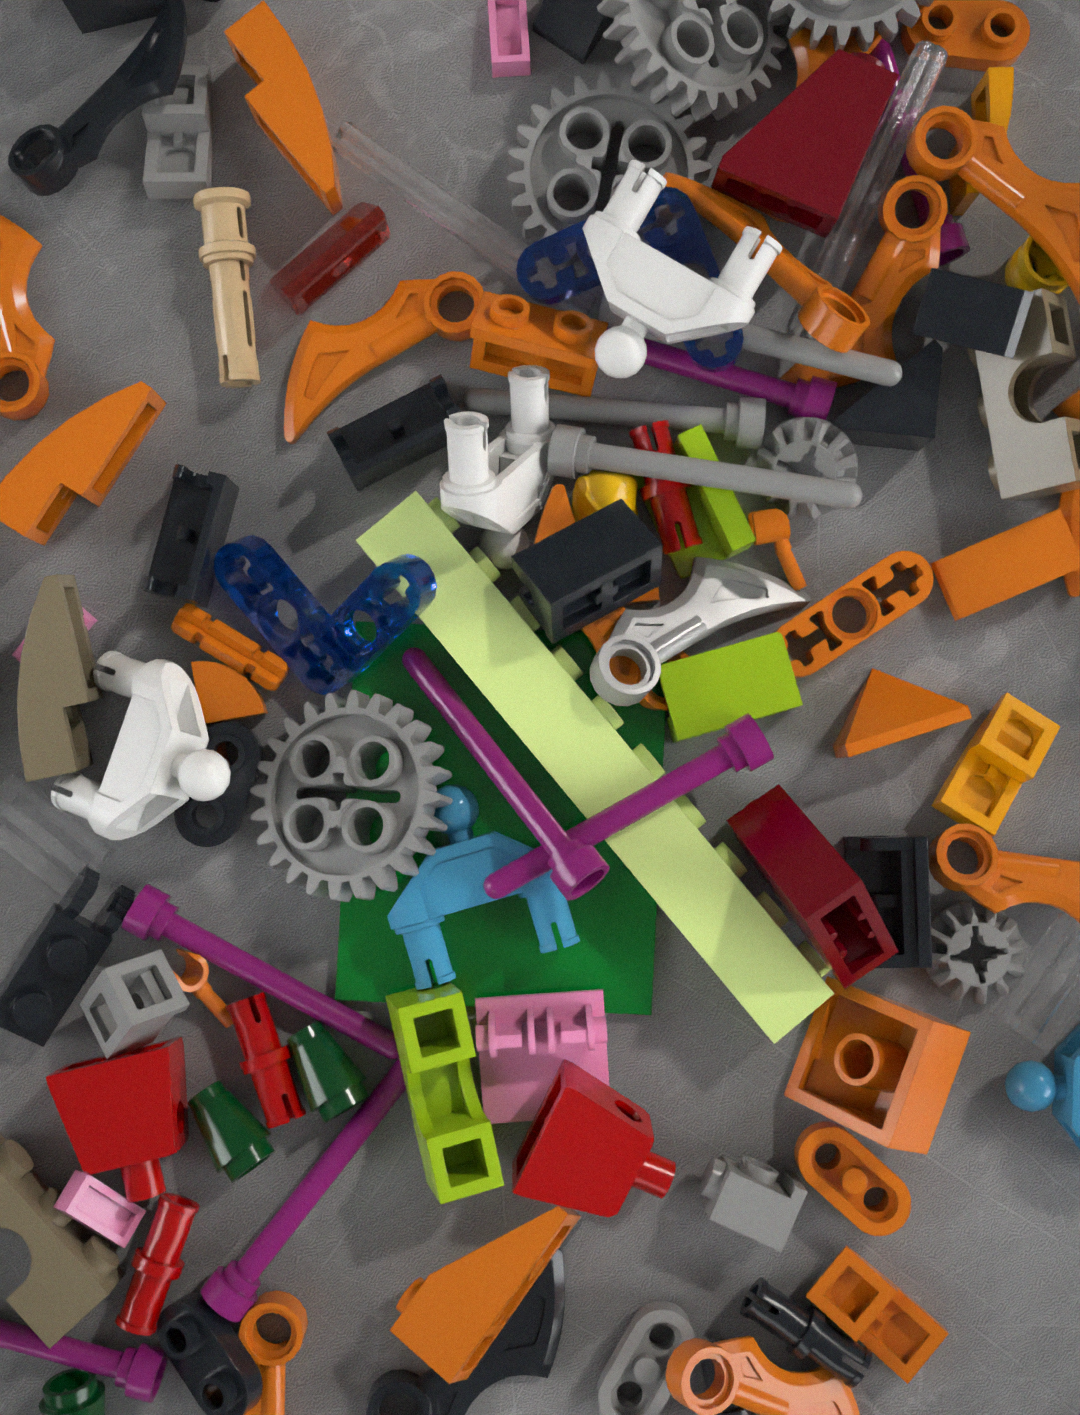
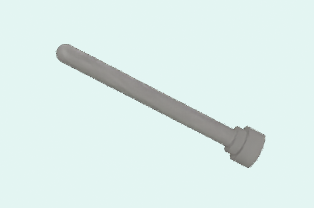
M603 292L598 320L608 322V328L621 326L624 319L611 312ZM752 324L727 333L701 338L883 386H893L902 378V368L894 360L854 350L840 353L829 349L815 340Z
M471 388L464 394L463 404L469 412L511 416L509 390ZM549 394V419L636 427L646 425L648 428L652 427L653 422L668 420L669 429L684 431L701 424L705 432L723 434V440L734 441L735 448L760 449L762 446L766 416V399L740 397L738 403L727 402L726 408Z
M557 424L553 430L548 450L549 474L577 479L580 473L589 474L591 470L598 469L846 509L856 507L862 499L861 488L853 482L597 443L596 436L586 435L584 428Z

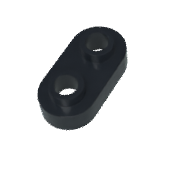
M221 722L207 729L209 742L206 749L217 752L218 747L222 743L229 741L236 745L239 752L237 761L232 766H229L231 771L230 784L225 792L216 799L209 801H197L189 797V800L174 812L175 824L179 833L184 839L196 846L213 847L222 844L232 838L241 825L251 796L250 790L254 787L259 772L258 767L263 759V748L260 739L252 729L243 724ZM202 803H210L217 810L218 818L212 827L202 826L197 821L196 811Z
M188 1293L168 1305L161 1312L157 1323L160 1345L205 1414L245 1415L261 1398L263 1390L262 1376L255 1361L227 1319L214 1311L200 1293Z

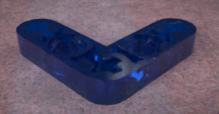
M665 186L660 191L639 229L656 221L655 209L659 206L666 205L671 213L682 211L684 216L676 220V233L666 236L661 227L654 228L642 234L644 243L682 265L688 263L698 264L706 270L709 278H718L720 274L719 268L692 202L679 189ZM587 219L538 240L524 249L518 259L516 272L518 282L528 297L537 303L551 305L601 285L594 261L589 256L588 243L582 229ZM576 242L579 259L587 270V274L577 278L576 269L572 264L556 273L558 284L552 288L547 289L541 280L531 283L530 277L538 273L537 261L548 257L552 265H559L571 260L565 247ZM742 328L730 331L733 338L725 342V354L717 358L714 357L710 349L700 352L697 349L696 344L703 341L704 337L682 342L687 355L695 366L703 371L715 373L725 371L736 363L742 353L744 337Z
M252 535L234 540L222 546L214 559L216 579L224 591L286 662L300 681L312 692L320 695L334 693L354 681L430 606L436 596L437 584L435 574L429 564L412 554L399 555L376 567L331 615L275 549L263 538ZM245 557L251 564L247 570L248 576L245 574L243 570V567L246 565L247 562ZM403 576L409 583L405 591L406 596L390 605L383 598L390 595L401 582L399 577ZM268 583H270L273 590L262 595L261 592L268 589ZM280 599L287 601L295 609L298 617V627L296 630L287 628L279 619L277 604ZM356 610L367 613L374 621L376 626V638L374 641L363 639L356 631L353 622ZM313 634L314 639L306 643L307 646H305L301 640ZM326 654H328L334 662L329 669L330 672L323 665V663L327 659Z

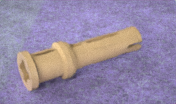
M235 187L204 189L194 194L193 204L194 208L201 212L204 246L198 250L199 260L203 263V267L209 270L212 287V305L219 357L220 386L226 388L252 387V385L260 384L261 378L256 354V336L249 284V268L253 266L256 259V249L254 245L248 242L245 212L251 206L250 194L243 189Z

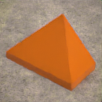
M872 668L833 744L836 758L852 757L971 719L972 716L968 705Z

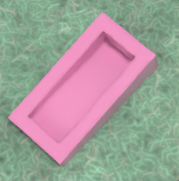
M488 0L492 78L531 75L526 0Z
M78 1170L74 1171L53 1208L122 1248L127 1246L146 1212L135 1203L127 1202V1198L93 1176Z

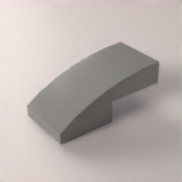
M183 65L174 94L151 100L143 104L142 117L148 132L143 173V185L148 199H193L195 193L211 188L213 163L211 71L209 65Z

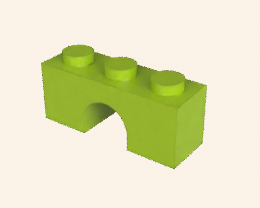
M448 981L438 985V982L432 983V987L417 990L413 988L387 995L386 1001L427 1184L440 1205L504 1186L491 1121L483 1112L473 1081L470 1058L476 1057L462 991Z

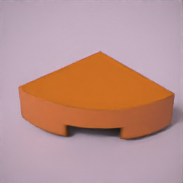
M191 662L195 689L201 703L206 725L268 714L261 693L244 675L231 667L216 662Z

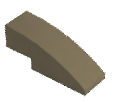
M55 574L44 577L30 614L22 648L17 692L19 745L26 782L76 772L93 765L79 704L104 697L102 689L97 687L94 682L93 673L94 669L97 670L88 630L83 618L84 613L75 575Z

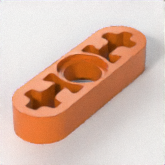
M912 551L892 553L777 628L774 632L782 634L787 649L788 642L785 636L788 633L798 640L818 629L809 620L811 616L816 614L823 633L836 643V647L831 651L826 639L809 648L805 652L809 663L805 666L798 659L790 661L795 679L815 673L923 602L930 594L934 581L933 572L927 560ZM892 565L899 572L910 569L914 573L916 579L909 584V589L912 592L910 597L904 590H900L878 602L876 597L862 586V583L868 580L873 592L890 582L894 577L893 571L890 568ZM849 597L856 599L865 609V624L856 633H847L840 630L833 621V607L841 598ZM879 603L888 610V613L884 616L881 614Z

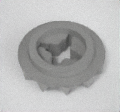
M800 417L782 423L766 437L757 453V468L797 474V471L788 467L789 460L800 462L804 455L808 454L811 446L814 445L817 447L814 457H816L814 468L823 472L825 477L822 478L827 477L828 479L855 483L858 474V459L852 442L836 425L820 418ZM765 496L766 502L773 503L783 510L787 517L796 515L810 517L814 520L822 514L839 508Z
M974 901L952 905L942 911L932 921L933 968L925 969L933 984L942 993L956 1001L982 1005L999 996L1009 995V988L1018 977L1024 974L1022 967L1024 951L1028 948L1017 929V922L1003 911L995 914ZM973 934L977 935L980 944L998 949V952L991 953V956L981 960V969L978 970L979 975L975 972L972 963L957 958H950V955L960 954V950L970 948V937H973Z

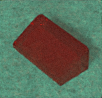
M366 202L358 203L269 280L271 286L297 315L299 313L303 314L390 238L385 213L377 205Z

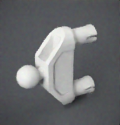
M636 160L629 162L625 175L604 211H596L594 215H590L582 228L610 310L624 319L621 326H614L604 331L598 338L595 346V360L599 368L605 374L614 378H628L636 374L644 365L647 357V346L644 337L647 333L666 344L723 334L748 325L755 313L754 307L756 304L752 297L776 256L780 255L783 249L775 239L767 235L754 259H750L761 241L759 237L762 231L746 226L742 232L741 239L718 278L711 277L708 280L640 241L641 238L637 231L660 191L665 188L667 181L652 168H650L648 174L643 172L645 164Z
M522 365L514 367L512 371L508 372L511 421L507 423L505 429L491 443L488 444L487 436L489 420L484 414L469 411L458 412L449 415V419L445 418L444 427L447 433L449 471L445 472L439 483L441 510L462 524L485 529L481 534L480 549L494 566L499 569L512 568L511 556L529 547L527 533L522 527L543 509L555 477L548 472V450L555 424L549 420L548 381L550 379V372L547 368L538 365Z
M117 651L104 653L98 659L97 664L112 668L116 673L113 676L94 669V682L100 689L131 698L103 781L102 783L96 782L78 772L62 774L56 779L54 785L72 791V797L51 790V802L54 807L62 811H68L87 819L96 834L109 840H123L136 836L155 826L185 804L189 797L197 801L216 799L225 792L230 784L231 771L225 758L214 750L206 749L209 736L201 703L191 679L180 666L165 659H155L144 663Z

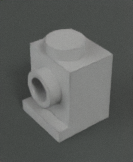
M161 949L103 968L80 1002V1006L107 1060L153 1043L173 1015L185 1011L190 1005Z
M723 1155L721 1160L713 1157L703 1173L699 1186V1194L704 1196L702 1203L709 1220L779 1252L783 1250L808 1191L797 1175L785 1170L781 1181L776 1180L779 1174L777 1170L758 1159L746 1155L743 1156L740 1163Z

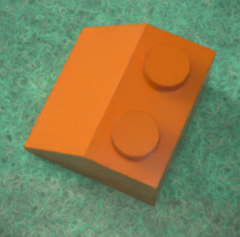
M827 976L825 983L834 994L814 1010L784 1096L887 1148L927 1155L971 1032L916 1008L852 984L844 989L836 978Z

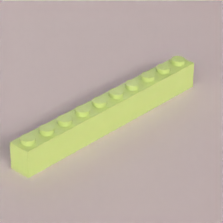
M414 491L356 539L366 554L587 819L652 783L665 773L661 765L643 744L640 743L631 750L616 730L624 722L613 707L599 695L591 701L575 681L583 675V672L560 645L549 651L537 637L534 631L541 625L526 608L520 596H516L512 601L508 602L493 584V582L501 577V574L483 551L476 546L468 553L453 536L452 533L461 526L456 519L441 510V501L437 497L427 504L419 493ZM685 795L605 839L607 844L774 1044L834 994L822 979L830 971L829 967L806 941L795 947L780 929L789 921L788 918L766 892L763 891L756 898L750 893L739 879L748 872L747 869L724 842L715 849L698 830L706 823V820Z

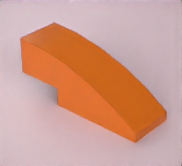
M263 0L224 31L235 60L257 85L244 97L256 124L334 216L343 208L339 170L327 122L303 60L287 31Z
M140 381L104 397L69 418L36 444L0 483V521L24 537L45 546L78 494L100 507L167 403L153 388Z

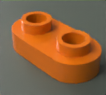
M934 0L930 7L917 4L921 15L912 28L904 24L901 27L902 45L907 54L917 62L986 72L988 67L1012 66L1027 46L1030 37V25L1024 12L1013 3L1003 0ZM937 17L942 19L946 24V29L934 28L929 23L928 18ZM990 25L1001 26L1006 30L1008 36L999 37L995 35Z
M823 1121L810 1125L799 1135L794 1148V1159L798 1170L817 1192L857 1228L869 1235L886 1236L898 1231L906 1223L911 1211V1196L907 1186L895 1172L847 1129L837 1123ZM824 1144L835 1145L836 1154L830 1162L819 1163L816 1161V1151L820 1146ZM872 1187L882 1188L883 1198L877 1205L868 1206L864 1204V1195L867 1190Z

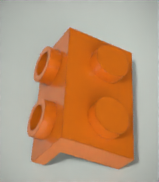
M484 291L471 325L470 337L474 340L469 368L508 377V372L512 371L514 367L538 365L547 368L550 372L548 388L582 397H591L598 370V364L595 360V346L598 338L607 330L608 322L590 318L579 311H561L530 303L516 295H499Z

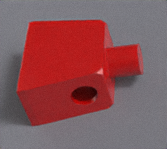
M182 1036L148 1044L108 1060L103 1055L66 1064L46 1076L47 1085L81 1168L87 1175L120 1168L127 1202L143 1201L166 1191L159 1158L177 1153L188 1141L189 1136L185 1053Z
M563 1059L512 1161V1193L521 1197L610 1218L618 1214L631 1187L662 1199L673 1182L676 1163L650 1151L654 1142V1134L650 1115L642 1107L573 1062Z

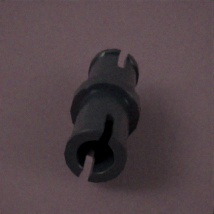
M763 1277L754 1282L749 1291L769 1303L771 1308L766 1310L745 1296L740 1309L742 1316L750 1318L787 1343V1352L797 1359H803L805 1356L842 1380L849 1388H854L860 1383L864 1375L842 1361V1357L846 1355L868 1370L872 1360V1351L869 1348L861 1346L825 1322V1314L815 1306L804 1308L770 1285Z

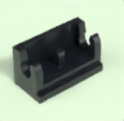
M440 374L430 379L428 384L341 428L337 426L327 431V434L357 491H360L446 447L447 433L444 427L445 418L449 419V415L461 412L458 404H454L447 390L446 382Z
M175 464L172 474L174 479L150 571L148 576L144 577L142 589L147 593L207 608L239 487L226 475L209 471L208 476L193 472L184 465Z
M619 499L512 555V568L525 584L517 592L526 608L545 630L548 639L554 644L660 586L662 544L622 499Z
M912 834L843 836L844 860L863 881L899 951L876 968H933L928 837Z

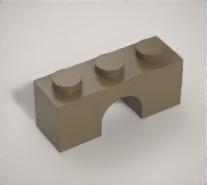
M1043 288L1031 291L1034 292L1013 359L967 348L973 366L978 369L982 393L977 398L978 414L983 426L989 430L993 454L988 459L989 476L995 489L1000 491L1002 500L1026 502L1080 488V419L1064 416L1044 422L1037 415L1033 405V391L1040 376L1055 365L1076 359L1066 298Z
M0 1134V1228L12 1230L20 1235L28 1245L31 1254V1268L26 1280L5 1300L50 1349L106 1298L126 1273L118 1266V1255L105 1239L97 1235L92 1236L82 1224L53 1208L62 1191L54 1187L49 1188L34 1172V1164L28 1152L16 1141L6 1140Z

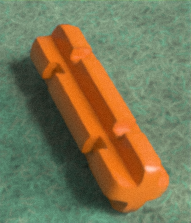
M191 603L183 605L172 622L171 629L173 633L190 643L195 644L199 642L201 650L244 675L247 673L252 674L250 679L267 690L276 691L281 686L290 669L288 661L269 650L265 653L262 652L263 646L218 619L214 622L211 621L212 615Z

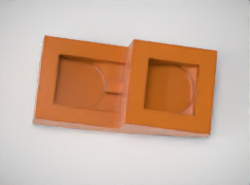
M1058 508L930 563L952 616L957 621L1080 569V552L1061 509Z
M845 1245L805 1294L813 1304L855 1342L858 1340L862 1342L907 1384L949 1334L948 1330L848 1245Z

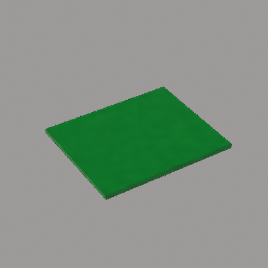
M356 621L352 690L366 694L370 699L375 693L393 700V707L399 703L413 710L412 721L419 720L432 728L424 742H434L443 746L445 750L432 765L449 770L452 774L451 778L436 785L437 790L446 785L457 784L466 787L475 795L478 801L479 815L476 823L472 826L474 836L496 831L534 849L541 845L404 668L402 656L409 648L417 647L426 653L564 831L587 819L425 624ZM545 630L534 631L549 651L560 645L583 672V675L575 681L591 701L598 696L590 681V666L597 653L584 632H574L552 644L546 636ZM658 679L652 691L657 696L665 698L660 680ZM609 703L624 722L616 731L631 750L640 743L643 744L663 768L666 711H654L643 707L640 703L630 706H616ZM388 751L382 754L377 761V778L381 777L388 768ZM358 789L355 793H346V799L370 800L377 803H397L401 798L400 792L374 794ZM381 815L374 820L370 828L372 843L376 842L382 834L383 819ZM429 830L425 837L434 848L450 844L448 835L440 831ZM603 840L594 845V847L609 865L608 873L594 888L574 900H567L580 942L564 948L557 923L552 922L551 927L558 950L540 953L538 947L540 944L526 898H519L518 894L444 915L445 920L439 923L451 966L456 974V978L450 982L462 991L465 1006L475 1007V998L603 989L605 1013L652 1015L657 902L607 842ZM416 852L412 856L418 868L428 854ZM396 870L398 890L394 892L381 890L376 885L373 900L358 899L353 894L349 902L340 901L335 1000L387 1002V995L416 988V981L403 935H396L394 929H390L387 918L413 876L402 874ZM428 959L431 972L434 978V983H436L437 978L435 975L432 961Z

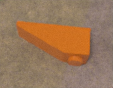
M557 1206L429 1274L426 1280L419 1277L407 1288L398 1301L396 1310L401 1315L389 1331L449 1384L466 1380L578 1222L581 1215L573 1209Z

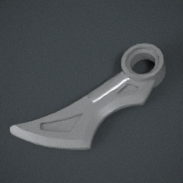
M695 557L692 563L689 582L677 599L656 609L624 610L608 641L602 645L593 658L590 666V681L595 692L603 700L613 705L630 706L639 703L657 684L661 674V663L725 626L769 612L804 608L811 602V598L802 590L795 591L789 583L757 569L723 560ZM616 656H626L632 659L640 669V682L633 685L619 682L610 671V659Z

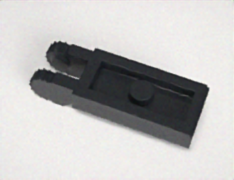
M87 866L79 872V875L75 878V881L71 884L60 903H53L1 984V1028L42 1047L45 1046L113 940L112 934L118 930L134 902L135 891L124 885L118 886L109 896L96 920L92 922L79 914L96 892L100 873Z

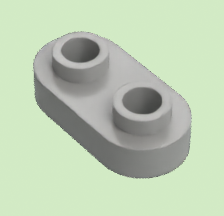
M654 1301L644 1305L636 1312L598 1379L597 1397L601 1415H660L671 1395L667 1388L665 1376L668 1360L674 1349L681 1343L695 1338L691 1321L681 1307L668 1301ZM657 1325H667L673 1331L667 1340L659 1342L649 1336L651 1330ZM632 1381L640 1386V1390L633 1397H623L617 1392L619 1386L624 1382Z

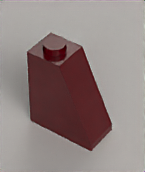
M838 49L722 156L711 188L743 204L826 238L839 219L899 74L885 69L884 64L870 54L863 52L850 54Z
M779 784L748 803L742 810L726 820L747 857L844 989L899 952L861 878Z

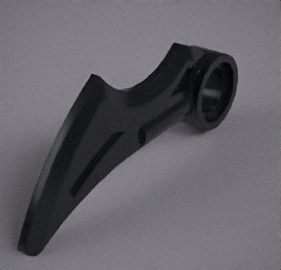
M166 0L151 28L129 57L58 128L50 124L38 125L29 129L17 139L8 155V166L30 192L38 196H49L62 190L76 176L78 168L97 159L107 136L128 113L151 100L174 94L182 70L187 44V16L184 1ZM52 153L46 162L37 167L42 159Z
M559 1248L466 1380L449 1384L432 1368L420 1376L405 1369L391 1370L381 1375L372 1384L367 1398L366 1415H383L380 1405L388 1395L394 1392L406 1393L415 1400L418 1407L415 1415H465L479 1394L497 1381L520 1375L548 1378L558 1350L565 1310V1270L562 1250Z

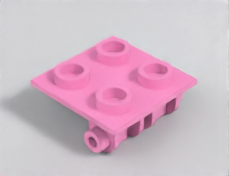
M603 989L475 998L477 1021L475 1026L477 1052H479L483 1112L491 1121V1124L533 1121L563 1059L573 1062L609 1086L608 1038Z

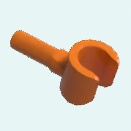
M777 508L750 512L748 514V523L756 538L753 544L757 546L773 543L775 554L791 587L795 591L806 587L805 579L791 550L792 546L789 541L790 523L787 515Z
M177 948V953L186 962V968L182 976H178L173 971L182 990L191 992L196 999H200L225 1028H228L233 1023L229 1012L226 1010L225 1006L227 1005L214 992L212 986L207 981L209 966L206 959L198 954Z

